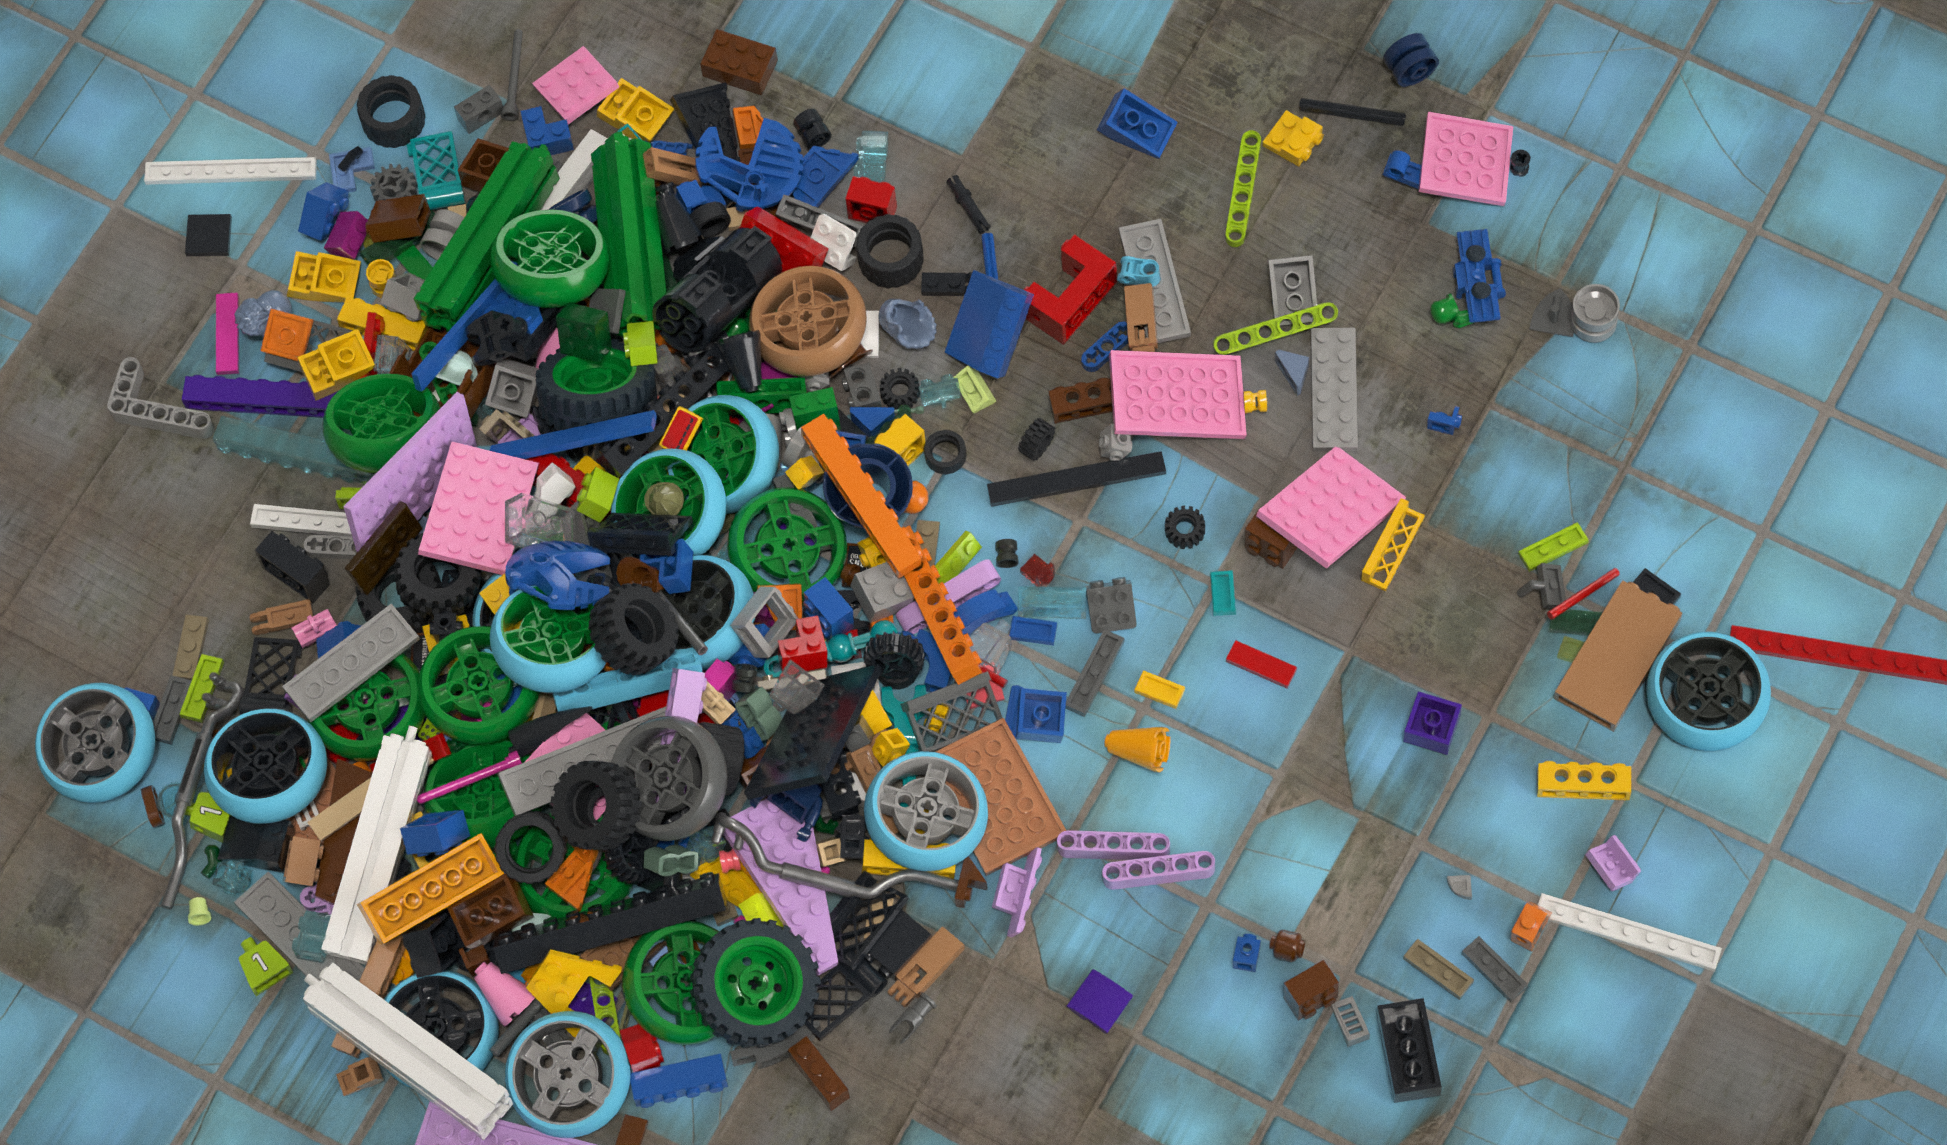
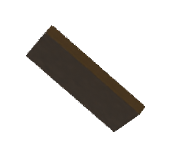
M399 501L344 568L361 593L365 595L370 593L394 564L396 558L399 557L401 548H407V542L411 538L414 539L422 530L421 525L407 504Z

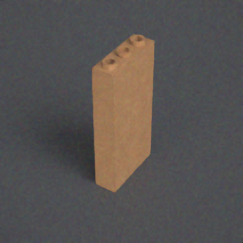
M1622 580L1556 689L1554 699L1614 732L1647 678L1655 659L1665 648L1682 618L1680 609L1671 603L1667 605L1660 601V598L1653 593H1645L1635 583H1627Z

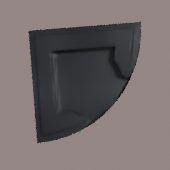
M357 146L349 151L338 165V168L346 171L352 162L362 155L363 150Z

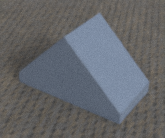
M1282 350L1276 351L1275 363L1297 396L1300 395L1309 368V357Z

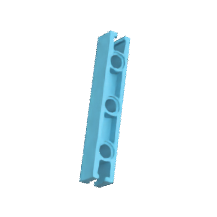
M691 650L671 655L667 660L645 674L631 675L630 673L628 675L621 673L620 669L598 674L588 683L578 688L553 693L554 702L558 712L592 706V709L669 690L673 668L702 672L701 662L698 660L697 652Z

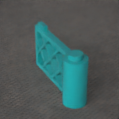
M452 131L410 139V144H407L409 157L413 156L419 194H425L430 210L466 204L462 183L457 171L459 165ZM449 139L450 141L445 149L437 145L441 140ZM426 144L429 147L422 153L416 149V145ZM433 149L441 152L436 159L428 156ZM445 155L453 159L448 166L440 162ZM424 160L432 163L427 170L419 167ZM436 166L444 169L439 177L431 173ZM448 173L456 176L454 181L447 182L443 179ZM427 177L435 180L432 185L424 187L422 185Z

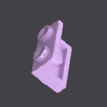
M1616 835L1611 836L1606 843L1592 848L1586 853V857L1611 891L1631 884L1641 872L1637 863Z

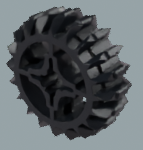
M893 631L892 634L884 632L883 635L876 634L875 638H870L864 648L863 659L866 667L875 664L879 665L881 669L879 677H885L886 680L891 678L895 681L896 679L904 680L905 677L912 678L913 675H918L924 666L925 653L922 644L918 643V639H912L911 635L905 636L903 632L895 634Z
M634 831L633 834H628L630 837L625 843H620L614 849L609 848L608 850L601 851L605 854V858L602 861L607 862L608 866L606 869L611 870V877H617V881L624 882V884L641 883L650 877L652 871L644 868V851L657 847L653 845V839Z

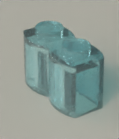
M306 910L304 916L300 917L298 923L300 933L298 938L295 937L292 943V951H294L296 958L324 963L327 954L321 948L326 937L330 914Z

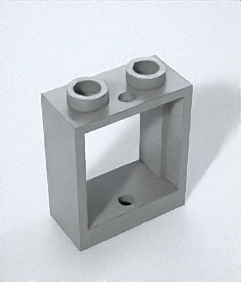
M760 586L730 626L754 657L769 658L778 647V640H783L796 624V619L799 618L794 613V609L784 600L780 590L775 587ZM767 603L778 620L763 637L752 623V620Z

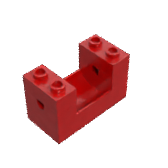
M1075 234L1061 246L1062 270L1075 279L1060 297H1056L1036 282H1033L1030 287L1027 286L1023 289L1034 294L1026 320L1063 345L1117 283L1116 262Z

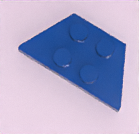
M813 146L803 157V163H800V165H803V172L798 174L801 175V179L793 191L795 199L818 208L860 159L859 155L853 152L849 154L840 152V150H826L823 147Z

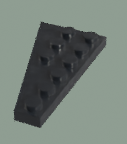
M726 82L676 94L671 97L670 101L695 149L701 147L698 146V142L703 133L709 127H716L723 155L740 162V157L737 156L736 150L738 145L734 122L729 111L730 100L727 99ZM731 190L735 194L739 195V192ZM720 191L726 202V208L736 205L735 202Z

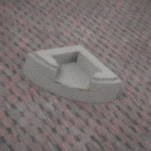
M1470 875L1447 876L1448 886L1455 895L1463 899L1472 900Z

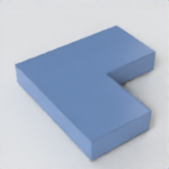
M361 148L363 150L362 155L355 159L346 171H342L338 168V165L349 151L329 154L333 185L349 192H355L354 173L375 169L372 148Z

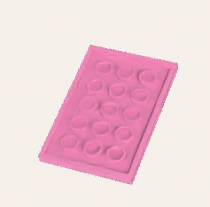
M1110 351L1109 362L1114 434L1245 439L1246 422L1240 356Z
M451 442L418 555L499 575L505 574L507 562L514 552L539 463Z
M1335 446L1261 507L1256 516L1327 569L1393 513L1400 498L1406 499V497L1341 448Z

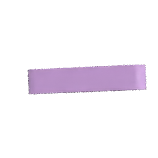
M983 560L944 583L949 593L945 596L947 600L951 599L957 608L967 600L998 585L1001 577L990 560ZM917 601L905 606L895 615L902 629L913 635L918 633L919 629L923 630L928 627Z
M1063 831L1057 837L1058 852L1065 858L1134 860L1170 854V840L1165 834ZM1066 841L1073 843L1071 847L1062 846ZM1088 842H1094L1096 846L1093 848H1087L1085 844ZM1110 843H1117L1119 847L1111 849L1108 845ZM1135 843H1139L1142 845V847L1137 850L1131 848V846ZM1163 844L1165 848L1163 850H1156L1154 846Z
M1198 851L1107 863L1103 868V883L1108 889L1116 890L1205 879L1211 877L1215 872V858L1208 851ZM1204 861L1211 864L1207 868H1202L1199 866V864ZM1180 864H1184L1188 868L1186 870L1180 871L1176 867ZM1157 867H1161L1164 869V872L1159 874L1155 873L1153 870ZM1133 870L1141 871L1139 876H1132L1130 873ZM1110 873L1119 875L1116 879L1107 877Z

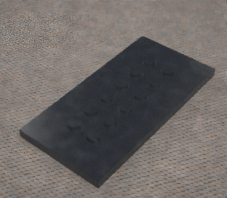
M878 664L830 675L826 680H815V682L799 686L744 792L748 800L827 782L881 673Z

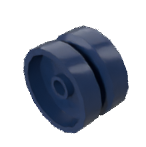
M1421 33L1410 34L1399 39L1386 50L1383 56L1386 66L1393 72V77L1402 87L1412 86L1423 81L1439 65L1438 57L1429 48L1428 41Z
M587 188L566 197L547 209L572 212L586 218L590 222L597 220L596 205L583 208L593 198Z

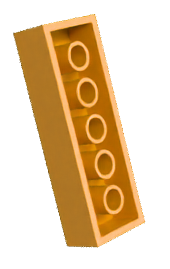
M482 833L361 901L357 906L378 943L381 945L503 875L504 872L500 869L494 854Z

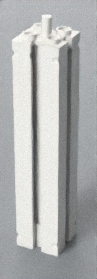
M408 727L405 740H403V736L397 734H390V737L383 736L382 746L379 750L326 931V937L321 948L327 955L366 965L377 939L357 904L393 884L396 880L405 849L400 828L413 821L418 805L417 797L421 794L428 764L432 756L425 742L414 740L418 729L416 727Z
M333 962L329 967H325L319 975L321 981L311 974L305 977L304 981L310 986L306 989L303 1000L312 1015L319 1018L324 1024L471 1132L473 1131L482 1140L493 1130L496 1121L502 1118L513 1105L506 1088L500 1084L498 1085L495 1080L347 972L342 971Z

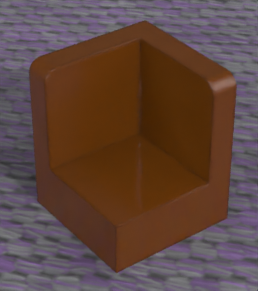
M483 944L468 952H465L463 947L458 949L472 977L477 975L474 971L483 962L487 965L491 962Z

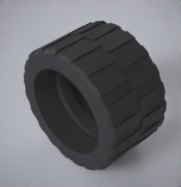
M389 75L374 79L363 87V90L359 93L356 105L363 131L370 141H373L378 146L397 148L407 145L410 139L420 135L425 125L426 116L420 94L412 82L400 76ZM390 101H401L410 106L402 118L393 122H380L372 118L377 108Z
M885 214L869 220L861 228L857 236L856 249L859 267L868 281L879 287L897 288L910 283L912 279L914 280L917 277V274L922 269L924 258L921 235L914 223L900 215ZM885 240H899L910 247V251L904 258L893 263L877 261L870 255L874 246Z
M701 722L699 725L712 734L724 754L728 771L725 795H730L736 788L742 772L745 750L743 733L738 727ZM697 754L696 759H697V761H698V763H699V766H700V769H701V778H702V765H701L700 757H699V755Z
M536 810L513 816L503 825L496 837L494 852L496 853L495 858L500 865V869L509 878L519 883H540L550 878L558 870L567 851V840H564L559 835L560 830L555 828L553 824L555 819L551 815ZM537 826L546 831L550 836L553 845L552 855L544 865L532 869L525 868L516 863L512 858L509 850L510 839L513 833L521 827Z

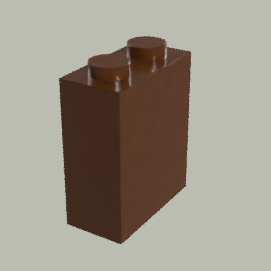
M425 194L376 201L365 225L366 232L371 236L372 242L421 236L431 213Z

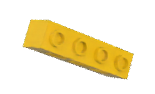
M1554 761L1538 763L1537 797L1630 800L1631 766H1626L1622 763H1615L1612 766L1602 765L1597 762L1590 763L1589 765H1580L1578 762L1556 764ZM1557 776H1563L1567 780L1564 782H1559L1555 778ZM1587 777L1590 781L1583 783L1578 778ZM1608 777L1613 782L1605 783L1602 781V778Z

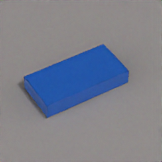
M1013 616L1009 640L1054 646L1057 622Z

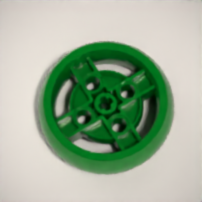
M538 210L514 218L500 230L491 249L490 262L496 281L509 296L527 305L555 308L564 307L568 303H578L589 297L599 288L608 271L609 251L602 233L586 218L568 211ZM581 251L586 253L590 259H584ZM511 257L517 258L518 266L509 259Z
M400 374L367 376L349 383L332 397L323 416V437L328 449L341 463L354 470L377 473L438 412L440 406L428 387L422 392L416 390L413 378ZM413 411L419 413L422 416H415ZM343 429L350 430L351 435L343 432Z
M792 487L770 489L746 502L737 512L731 523L727 542L729 562L745 575L753 592L757 591V586L774 585L763 579L753 569V567L761 566L771 576L784 579L785 584H801L802 605H804V592L824 577L833 586L836 584L846 564L848 547L844 526L841 520L830 510L826 501L809 491L798 490ZM794 503L804 506L803 508L811 511L814 518L822 526L814 528L803 517L791 514L788 504ZM764 510L767 521L759 528L755 541L744 545V535L748 524L754 516ZM776 522H784L787 529H779ZM805 536H809L813 540V546L805 544ZM785 543H787L788 546L791 545L792 548L790 549V551H787V548H783ZM761 548H768L771 551V556L763 555ZM831 549L830 562L826 571L817 581L811 584L808 573L817 564L820 551ZM795 564L799 571L792 572L788 565Z
M490 626L467 627L444 637L429 652L419 674L418 694L426 717L441 733L463 743L489 744L509 737V730L528 721L540 697V692L523 687L515 703L504 713L501 712L511 698L513 687L519 684L511 680L507 675L503 679H496L498 675L505 673L497 664L493 654L477 651V649H491ZM458 657V660L448 672L446 683L436 686L437 680L444 668L453 659ZM471 663L477 664L474 668H467ZM481 682L482 686L478 687L477 683ZM456 691H463L459 696L453 695ZM492 702L489 707H482L484 703ZM457 709L463 715L481 718L482 721H462L448 715L447 712Z
M401 653L387 664V666L398 670L404 678L392 680L383 672L378 671L312 722L308 720V723L315 728L328 750L350 760L373 761L377 760L384 735L390 737V734H397L403 736V740H405L409 726L418 728L416 734L418 733L424 721L425 713L421 707L418 694L420 671L410 658ZM388 692L394 693L389 699L383 698ZM369 698L368 703L363 704L364 699ZM349 704V707L346 710H339L341 705ZM409 704L402 720L396 727L385 734L384 729L394 721L399 707ZM376 719L373 725H366L368 720ZM340 723L346 729L362 734L364 740L343 738L335 734L328 726Z
M505 740L489 744H468L459 752H451L450 755L441 758L429 773L424 793L504 761L505 757L509 756L508 748L513 746V744ZM529 753L523 757L519 755L521 763H524L531 754ZM498 773L424 803L426 814L463 810L470 836L462 840V843L482 833L490 849L496 845V837L503 825L514 816L497 775ZM541 806V807H539V808H536V809H534V810H531V811H535V810H536V811L542 812L543 806ZM524 826L515 831L510 842L525 834L531 826Z
M604 813L597 819V822L601 821ZM531 826L518 844L514 861L525 868H531L533 860L540 863L541 866L550 859L553 850L552 841L547 832L537 826ZM568 842L566 843L567 851L563 862L575 850ZM603 852L598 866L591 874V876L598 874L600 877L595 881H589L584 899L596 893L601 896L583 904L580 912L587 911L588 907L595 904H601L602 906L611 904V900L620 897L625 898L632 891L634 883L624 884V882H618L617 877H611V871L606 869L608 866L607 862L602 861L605 858ZM519 883L533 913L547 914L551 917L556 916L559 919L566 917V913L576 910L572 906H567V902L548 888L540 896L532 884Z
M689 920L647 932L631 948L622 974L624 999L636 1022L657 1039L672 1044L692 1045L706 1042L716 1037L712 1034L714 1030L709 1025L706 1027L702 1025V1016L700 1012L696 1013L694 1009L696 1002L695 998H691L690 990L693 989V983L690 982V974L693 973L695 967L693 963L700 954V951L694 950L693 941L704 946L710 938L719 932L718 930L704 923ZM666 940L668 952L657 960L652 972L641 973L644 959L649 951L660 942ZM677 955H683L686 958V964L679 963ZM732 975L727 977L729 983L736 982ZM683 978L684 981L689 982V984L686 987L685 983L680 982V980ZM657 979L665 981L666 989L659 988ZM654 997L656 1003L663 1010L675 1015L676 1025L659 1016L649 1005L646 998ZM737 997L735 1003L741 1006L744 999ZM683 1000L690 1002L691 1010H686L683 1007Z

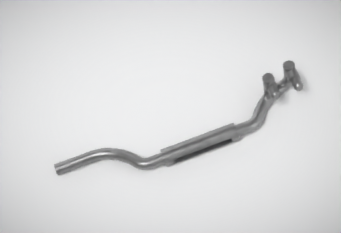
M216 672L210 673V680L213 681L217 690L232 692V696L229 701L216 698L209 693L202 695V699L206 702V707L208 709H216L217 711L211 712L206 717L201 733H197L174 800L176 806L172 815V829L176 851L173 871L161 903V907L165 909H172L185 870L187 843L183 818L187 806H191L199 783L206 753L213 740L212 733L217 722L224 720L237 709L244 695L243 688L239 683L226 680Z
M723 812L716 815L714 832L711 839L712 843H720L725 828L736 833L734 849L741 850L745 841L758 867L768 873L779 875V879L849 898L853 895L865 899L877 897L889 887L904 881H919L953 891L957 890L959 880L927 871L913 869L897 871L879 880L871 887L856 885L853 880L787 862L782 864L772 862L766 858L757 837L746 825L734 818L728 817Z

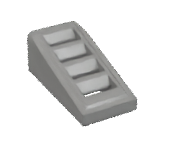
M1353 996L1331 1005L1347 1047L1370 1039L1369 1031ZM1348 1004L1351 1005V1008L1341 1012L1338 1009ZM1354 1013V1016L1346 1019L1342 1018L1344 1015ZM1357 1020L1356 1024L1346 1027L1345 1024ZM1357 1028H1360L1361 1030L1353 1034L1349 1033V1031H1352Z

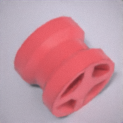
M733 848L729 852L719 851L723 873H727L731 869L741 870L739 857Z

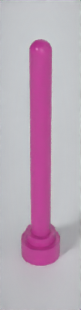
M517 750L509 753V756L505 757L504 761L418 795L417 802L420 804L522 764Z

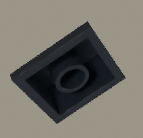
M723 236L705 238L696 245H691L684 255H680L675 259L673 263V277L680 281L725 238Z

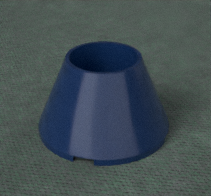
M858 443L849 446L848 450L852 455L855 454L859 458L862 471L869 473L873 482L885 490L887 494L885 505L888 509L892 508L899 518L908 507L913 491L912 475L907 463L894 450L881 444ZM825 471L823 493L830 510L846 524L864 529Z

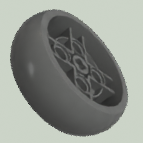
M661 716L644 721L625 735L617 746L611 760L612 763L618 764L619 767H624L629 772L628 776L635 778V787H639L641 794L639 795V801H642V808H639L638 814H641L640 820L635 823V826H637L635 831L645 837L659 841H672L689 837L704 828L714 818L723 803L728 781L727 764L724 754L712 734L690 719L680 716ZM670 732H676L670 744L659 745L650 750L646 749L658 737ZM680 754V755H681V759H680V761L678 762V761H677V757H678V755ZM697 754H698L699 757H700V761H701V765H702V778H701V769H700L699 763H698V761H697V759H696ZM652 762V769L649 771V765ZM687 785V792L684 794V787ZM658 794V795H659V800H658V802L656 803L655 798H656V795ZM687 806L690 807V810L680 819L669 824H660L665 813L679 811Z

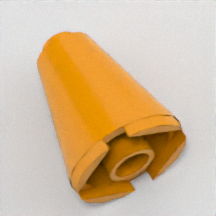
M1166 727L1112 730L1110 734L1106 735L1105 747L1113 755L1153 772L1160 773L1164 769L1161 767L1162 762H1167L1169 757L1171 739L1169 736H1166V732H1169V729Z

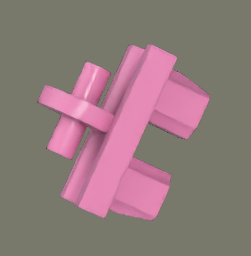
M328 609L313 617L311 615L307 616V620L292 627V630L302 648L314 644L317 638L337 625Z

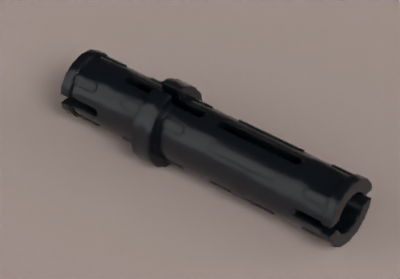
M952 176L956 184L953 183L951 178L946 183L955 194V200L962 205L978 233H985L981 225L983 224L987 231L991 228V225L971 197L972 193L964 187L959 176Z

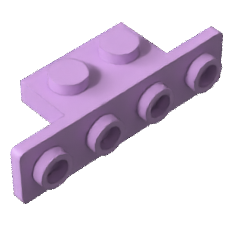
M1038 847L1034 848L1027 856L1024 869L1008 863L1003 864L992 907L1012 915L1007 936L1011 938L1021 933L1025 927V912L1030 907V893L1035 887L1036 870L1042 861L1040 856L1042 849Z

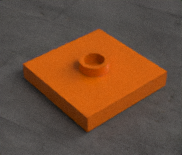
M270 309L261 351L298 361L297 357L306 354L314 319Z

